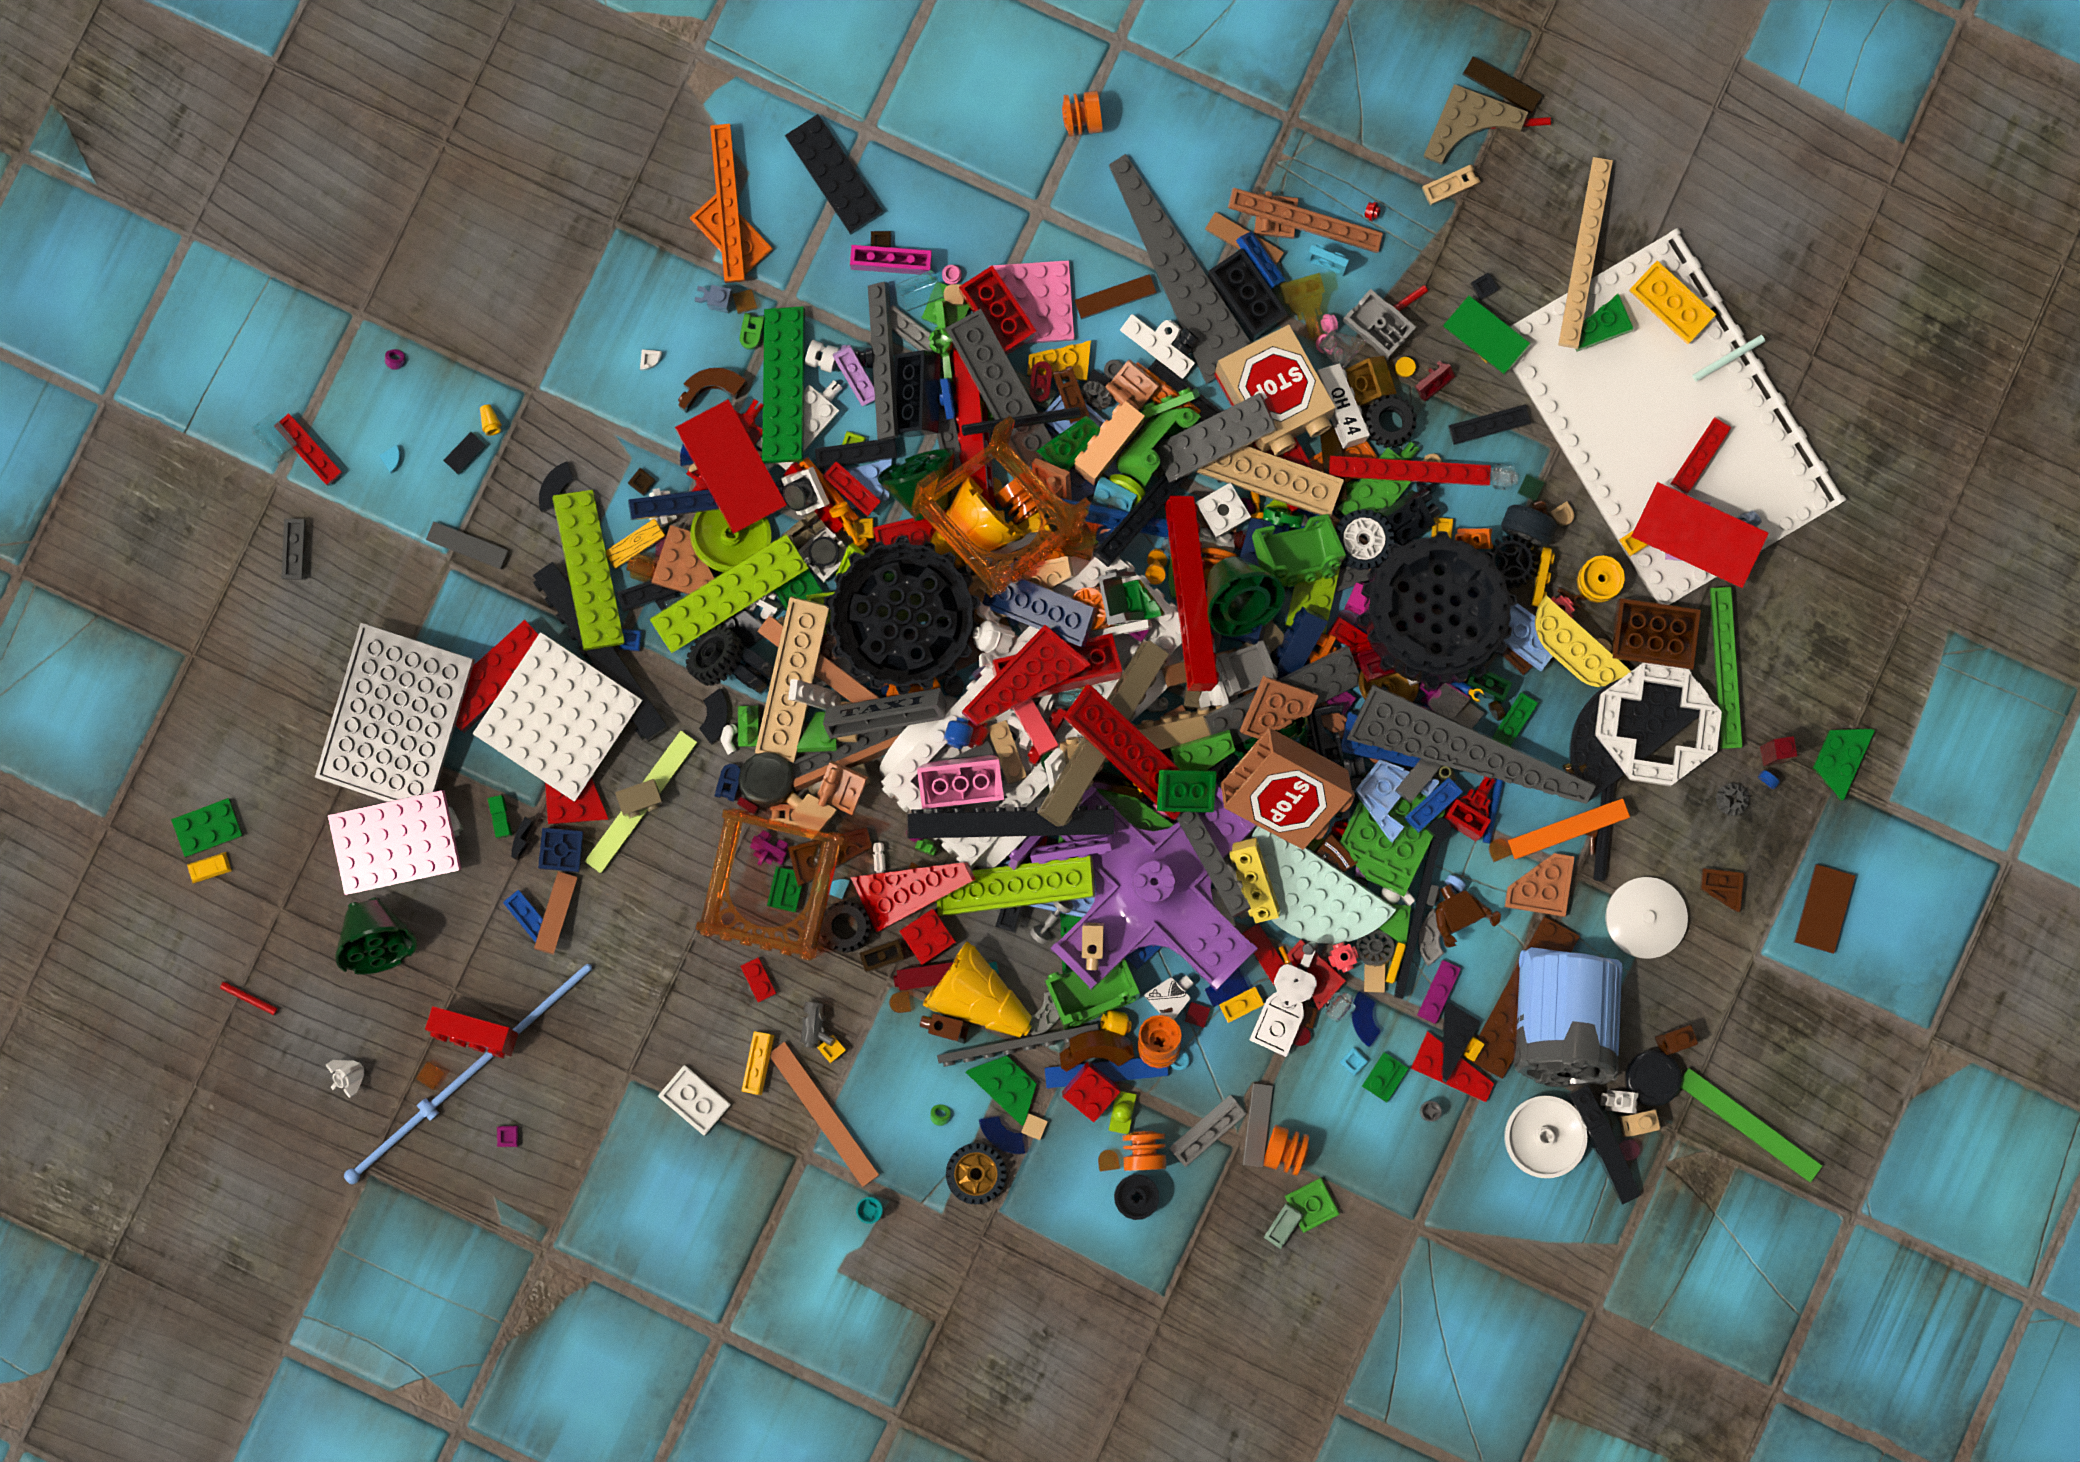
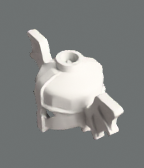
M980 601L981 606L977 608V614L985 622L979 627H975L972 636L976 647L985 652L979 655V666L993 668L992 662L994 659L1001 658L1000 655L1009 653L1015 632L1012 631L1011 627L999 624L1001 618L997 617L990 607L983 605Z

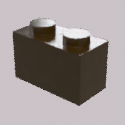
M898 940L859 953L866 973L905 960Z

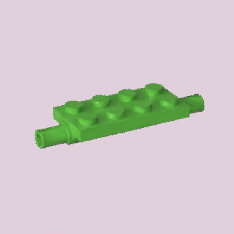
M1409 442L1400 455L1387 447L1378 459L1410 461L1420 449L1415 446L1410 452L1414 443ZM1361 479L1347 496L1348 502H1342L1337 511L1343 516L1361 509L1373 510L1375 513H1379V510L1383 507L1388 508L1393 505L1411 482Z

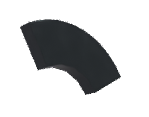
M567 461L556 466L544 479L539 492L541 512L554 509L553 495H560L568 484L574 482Z
M720 688L703 700L707 707V716L699 729L711 745L721 736L723 728L726 726L728 715L727 702Z

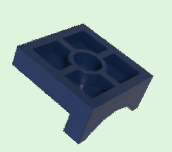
M542 828L538 868L541 870L580 872L584 832Z

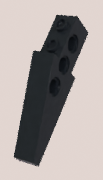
M1584 1085L1566 1094L1572 1106L1579 1112L1581 1121L1587 1129V1138L1621 1204L1623 1205L1641 1196L1613 1131L1589 1086Z

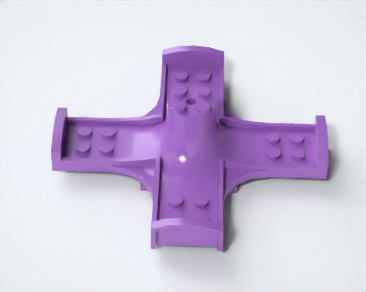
M1217 784L1215 785L1214 812H1197L1223 859L1232 851L1233 843L1243 841L1256 827L1250 821L1224 808L1222 789ZM1095 787L1085 790L1082 795L1083 800L1079 806H1088L1089 810L1096 809V805H1108V809H1114V834L1060 836L1066 842L1112 835L1114 844L1112 851L1106 854L1094 853L1089 855L1093 858V871L1097 886L1094 903L1087 914L1050 948L1051 951L1056 953L1092 991L1126 956L1138 948L1154 947L1155 945L1166 947L1180 955L1217 991L1226 979L1248 957L1255 953L1258 948L1253 943H1250L1219 912L1213 903L1210 888L1212 881L1179 822L1169 829L1159 831L1138 829L1129 823ZM1084 922L1104 923L1103 959H1099L1098 970H1086V958H1082V925ZM1093 944L1089 945V950L1092 952L1096 951V946Z

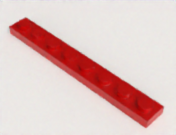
M1342 456L1329 457V475L1339 478L1490 486L1491 465Z

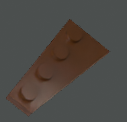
M867 827L827 837L826 846H830V852L835 854V862H831L828 868H819L812 863L816 845H821V839L788 847L797 885L800 887L872 848Z

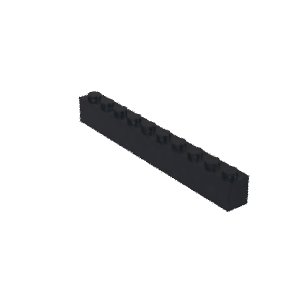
M551 562L533 575L536 579L533 582L539 592L542 590L547 595L544 598L550 608H556L558 611L556 617L562 625L564 623L567 624L569 627L567 632L573 641L577 639L581 644L579 650L583 656H589L592 660L590 665L643 700L629 720L630 723L635 722L638 728L635 731L642 740L646 738L649 742L667 730L668 726L612 646L584 651L571 586L554 562Z
M1096 805V809L1089 810L1088 806H1078L1071 813L1072 818L1070 822L1064 826H1055L1039 815L1037 812L1040 807H1035V811H1027V807H1014V811H1006V807H995L993 812H986L985 808H973V812H965V808H953V812L945 813L944 809H932V813H924V809H911V813H907V838L1114 834V809H1108V805Z

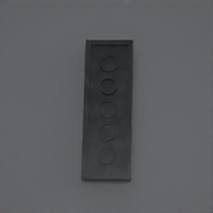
M818 114L785 135V138L850 235L883 214V210Z

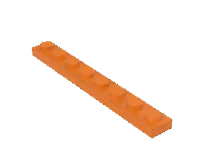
M710 125L724 282L745 281L731 125Z

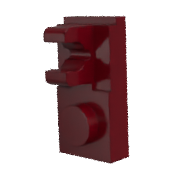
M1438 361L1437 365L1439 368L1436 371L1430 368L1428 370L1430 374L1415 386L1420 398L1424 402L1455 378L1451 365Z

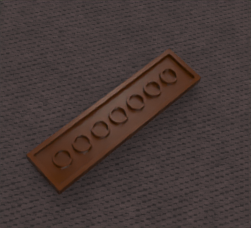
M1544 916L1525 950L1533 947L1571 953L1580 936ZM1519 962L1477 1037L1479 1041L1484 1043L1483 1048L1475 1061L1466 1058L1468 1061L1503 1079L1516 1052Z

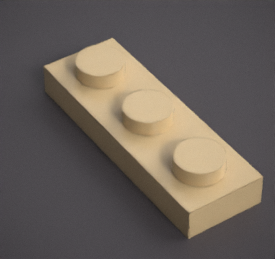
M1007 720L988 726L989 734L1000 759L1008 785L1025 779L1027 774Z

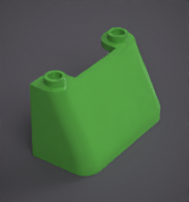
M1190 408L1168 409L1154 415L1119 455L1116 461L1117 469L1123 475L1135 480L1144 490L1150 483L1153 472L1160 464L1159 455L1152 450L1153 447L1163 436L1170 438L1196 425L1201 416Z
M1125 958L1092 991L1074 971L1065 975L1055 972L1048 975V979L1045 980L1064 1030L1075 1028L1106 1014L1110 1010H1117L1140 998V992Z

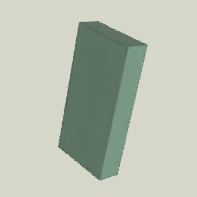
M1286 1203L1264 1238L1281 1249L1304 1214Z

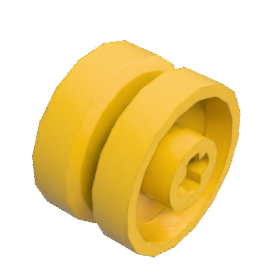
M1604 555L1595 556L1588 560L1579 570L1577 588L1588 601L1594 603L1607 602L1614 598L1623 588L1625 581L1624 570L1620 563L1612 557ZM1599 576L1602 577V581H1603V582H1600V581L1598 580V577H1599Z

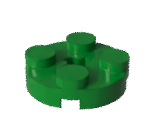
M1268 506L1264 508L1263 512L1264 520L1272 521V524L1278 526L1288 523L1291 527L1301 528L1304 515L1295 511L1292 514L1287 509Z

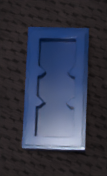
M949 378L940 379L942 393L939 394L941 406H945L947 419L956 418L951 380Z

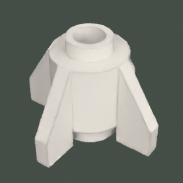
M1219 674V682L1213 690L1202 691L1199 698L1200 708L1211 705L1225 706L1230 701L1237 700L1238 695L1228 696Z
M332 1060L326 1064L331 1074L335 1072L333 1074L334 1083L331 1086L332 1090L338 1087H345L344 1092L349 1098L354 1096L364 1077L362 1064L354 1060Z

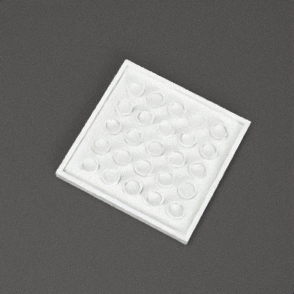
M540 632L473 734L575 802L643 700Z

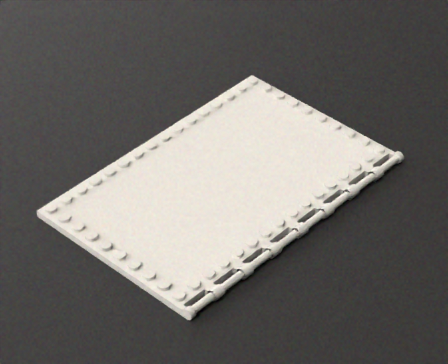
M1679 228L1674 229L1669 234L1605 270L1590 281L1583 321L1598 311L1602 305L1608 303L1616 294H1619L1633 326L1632 332L1576 352L1575 348L1558 346L1568 293L1510 326L1511 329L1531 344L1513 365V371L1619 543V539L1635 529L1657 482L1681 492L1670 483L1714 417L1730 426L1731 429L1687 495L1698 501L1711 502L1710 506L1736 518L1744 512L1747 514L1751 510L1755 511L1762 521L1757 527L1769 533L1761 550L1847 500L1837 489L1827 473L1829 470L1823 461L1819 460L1806 439L1808 436L1803 428L1799 427L1785 405L1786 401L1782 394L1777 392L1764 371V365L1759 358H1756L1752 350L1745 353L1750 362L1747 366L1738 357L1697 382L1693 379V374L1734 351L1735 348L1732 342L1736 340L1740 347L1747 342L1743 337L1744 333L1738 324L1734 323L1723 305V299L1718 291L1713 289L1703 273L1702 266L1697 257L1692 255L1680 236ZM1673 239L1685 257L1686 263H1681L1669 243L1670 240ZM1658 261L1710 309L1716 307L1729 330L1724 332L1716 317H1714L1687 345L1629 292V289ZM1692 273L1696 275L1706 291L1707 297H1702L1689 275ZM1754 375H1758L1771 396L1768 400H1766L1753 379ZM1775 409H1779L1791 428V433L1787 434L1774 413ZM1796 443H1800L1812 462V467L1808 468L1795 447ZM1819 476L1822 478L1835 499L1834 501L1830 502L1816 478ZM1620 543L1657 604L1670 605L1717 577L1684 561L1665 560V552L1650 545L1629 556Z

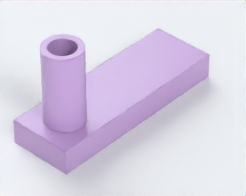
M851 345L841 346L840 350L833 354V358L863 407L875 400L874 385Z

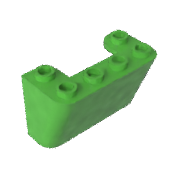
M1328 514L1311 517L1305 527L1301 529L1273 534L1275 530L1273 525L1256 529L1252 535L1259 567L1275 575L1281 581L1282 586L1288 585L1292 587L1300 582L1306 581L1310 583L1323 577L1324 579L1331 578L1335 575V572L1346 556Z

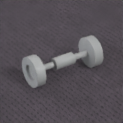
M1070 900L1053 902L1057 910L1050 914L1045 921L1044 927L1034 926L1030 934L1033 939L1041 944H1047L1051 938L1047 931L1048 927H1052L1058 919L1060 911L1063 913L1071 912L1074 906Z

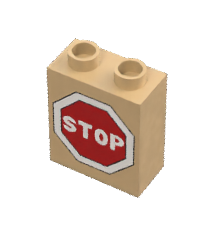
M1290 325L1218 360L1215 372L1233 405L1258 393H1262L1278 430L1255 441L1259 451L1267 452L1272 449L1275 456H1279L1297 445L1294 437L1307 431L1310 437L1314 438L1332 427L1329 420L1332 419L1336 407Z

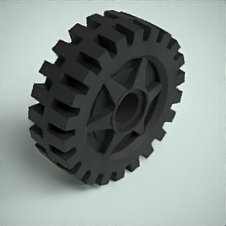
M715 626L712 630H708L706 634L700 635V639L694 641L695 646L691 645V652L687 653L689 659H686V669L690 675L706 686H714L715 683L720 684L721 680L725 681L727 679V675L731 676L733 674L732 669H737L738 665L736 663L741 662L742 658L739 656H742L744 652L742 651L744 649L743 642L727 627Z

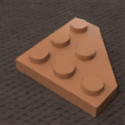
M670 525L652 583L690 594L714 579L709 567L696 555L691 544L690 531Z
M1263 675L1240 732L1260 739L1269 727L1273 730H1280L1292 724V721L1310 715L1318 695Z
M1554 853L1507 887L1504 907L1566 917L1574 856Z

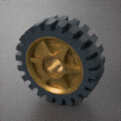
M979 1143L968 1144L959 1148L950 1157L946 1167V1181L950 1191L959 1200L968 1204H984L993 1200L1002 1191L1006 1181V1166L1000 1154L990 1146ZM973 1168H979L982 1171L980 1179L974 1180L971 1178L970 1172Z

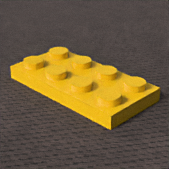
M1658 261L1629 289V292L1687 345L1716 316L1707 305Z

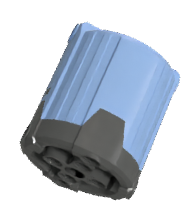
M1533 947L1522 950L1519 957L1520 972L1516 1052L1514 1057L1515 1070L1525 1077L1535 1080L1536 1083L1550 1087L1603 1085L1610 1081H1616L1619 1073L1622 963L1618 959L1582 953H1569Z

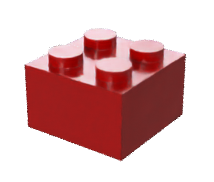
M931 909L899 931L922 966L956 944L934 909Z
M1087 1061L1064 1088L1062 1097L1092 1122H1095L1120 1093V1087L1092 1063Z

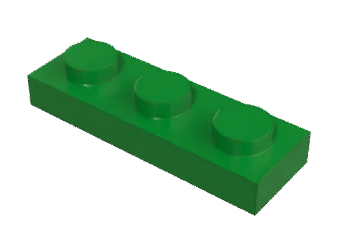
M1520 692L1492 738L1511 746L1538 703Z

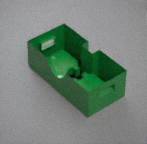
M499 795L487 798L495 837L501 839L512 836L510 822L506 820L505 811H507L504 796Z

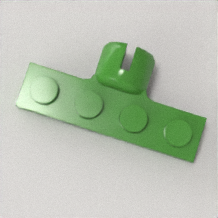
M938 301L934 302L935 307L932 309L933 317L937 319L938 327H935L928 341H930V348L939 353L940 359H942L943 367H940L941 378H949L951 382H954L953 374H955V368L951 358L954 344L945 330L946 327L950 326L947 302Z

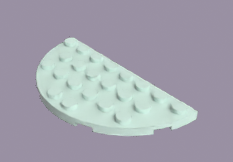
M1256 825L1251 839L1257 837L1280 907L1279 918L1272 919V921L1284 931L1310 942L1315 941L1326 944L1348 942L1373 932L1383 925L1396 911L1395 907L1307 847L1302 850Z

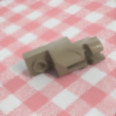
M812 511L783 533L782 536L787 533L799 551L826 526L820 520L813 525L812 529L809 527L818 518L815 511Z

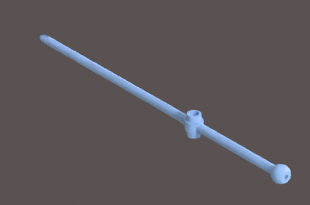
M586 964L512 1030L519 1035L591 971L592 966ZM486 1052L432 1101L429 1102L427 1098H424L417 1105L420 1111L355 1169L346 1170L344 1173L345 1180L351 1185L356 1184L362 1172L422 1119L427 1117L431 1121L437 1116L439 1112L435 1108L494 1056Z

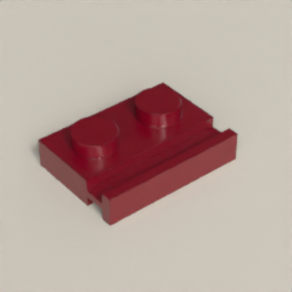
M1373 649L1358 653L1356 656L1367 683L1397 673L1394 670L1384 672L1379 667L1381 658Z

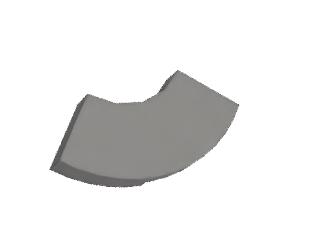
M1434 909L1423 920L1418 936L1420 954L1427 966L1444 954L1440 947V932L1437 928Z
M1049 992L1044 993V1002L1041 1009L1036 1014L1031 1015L1032 1018L1029 1024L1032 1026V1037L1046 1032L1059 1019Z

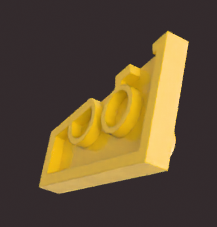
M1091 340L1059 349L1029 354L1027 376L1032 375V368L1037 362L1044 361L1051 366L1052 372L1056 370L1062 371L1065 370V367L1072 366L1076 379L1087 381ZM1040 368L1038 370L1039 375H1045L1046 369Z

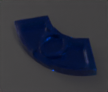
M1358 991L1352 1004V1024L1359 1039L1369 1048L1381 1032L1373 1020V1008L1376 1002Z

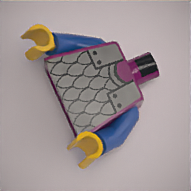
M1464 682L1439 684L1435 691H1427L1423 683L1420 685V689L1426 693L1421 699L1423 707L1452 720L1471 699L1469 695L1472 696L1475 702H1480L1479 699L1475 698L1476 693L1479 692L1484 695L1481 689L1473 690L1472 686Z

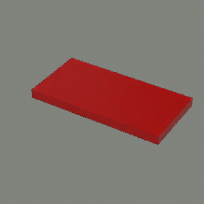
M729 399L675 427L677 434L733 534L787 506Z
M1657 482L1631 537L1743 588L1769 533Z

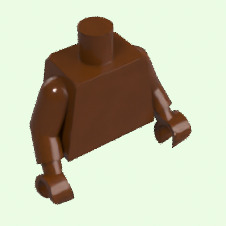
M1451 884L1440 889L1445 900L1436 905L1435 913L1437 928L1443 937L1446 947L1457 946L1455 944L1457 940L1451 934L1484 917L1490 919L1493 927L1500 923L1501 914L1498 911L1492 912L1490 908L1466 890L1456 894Z

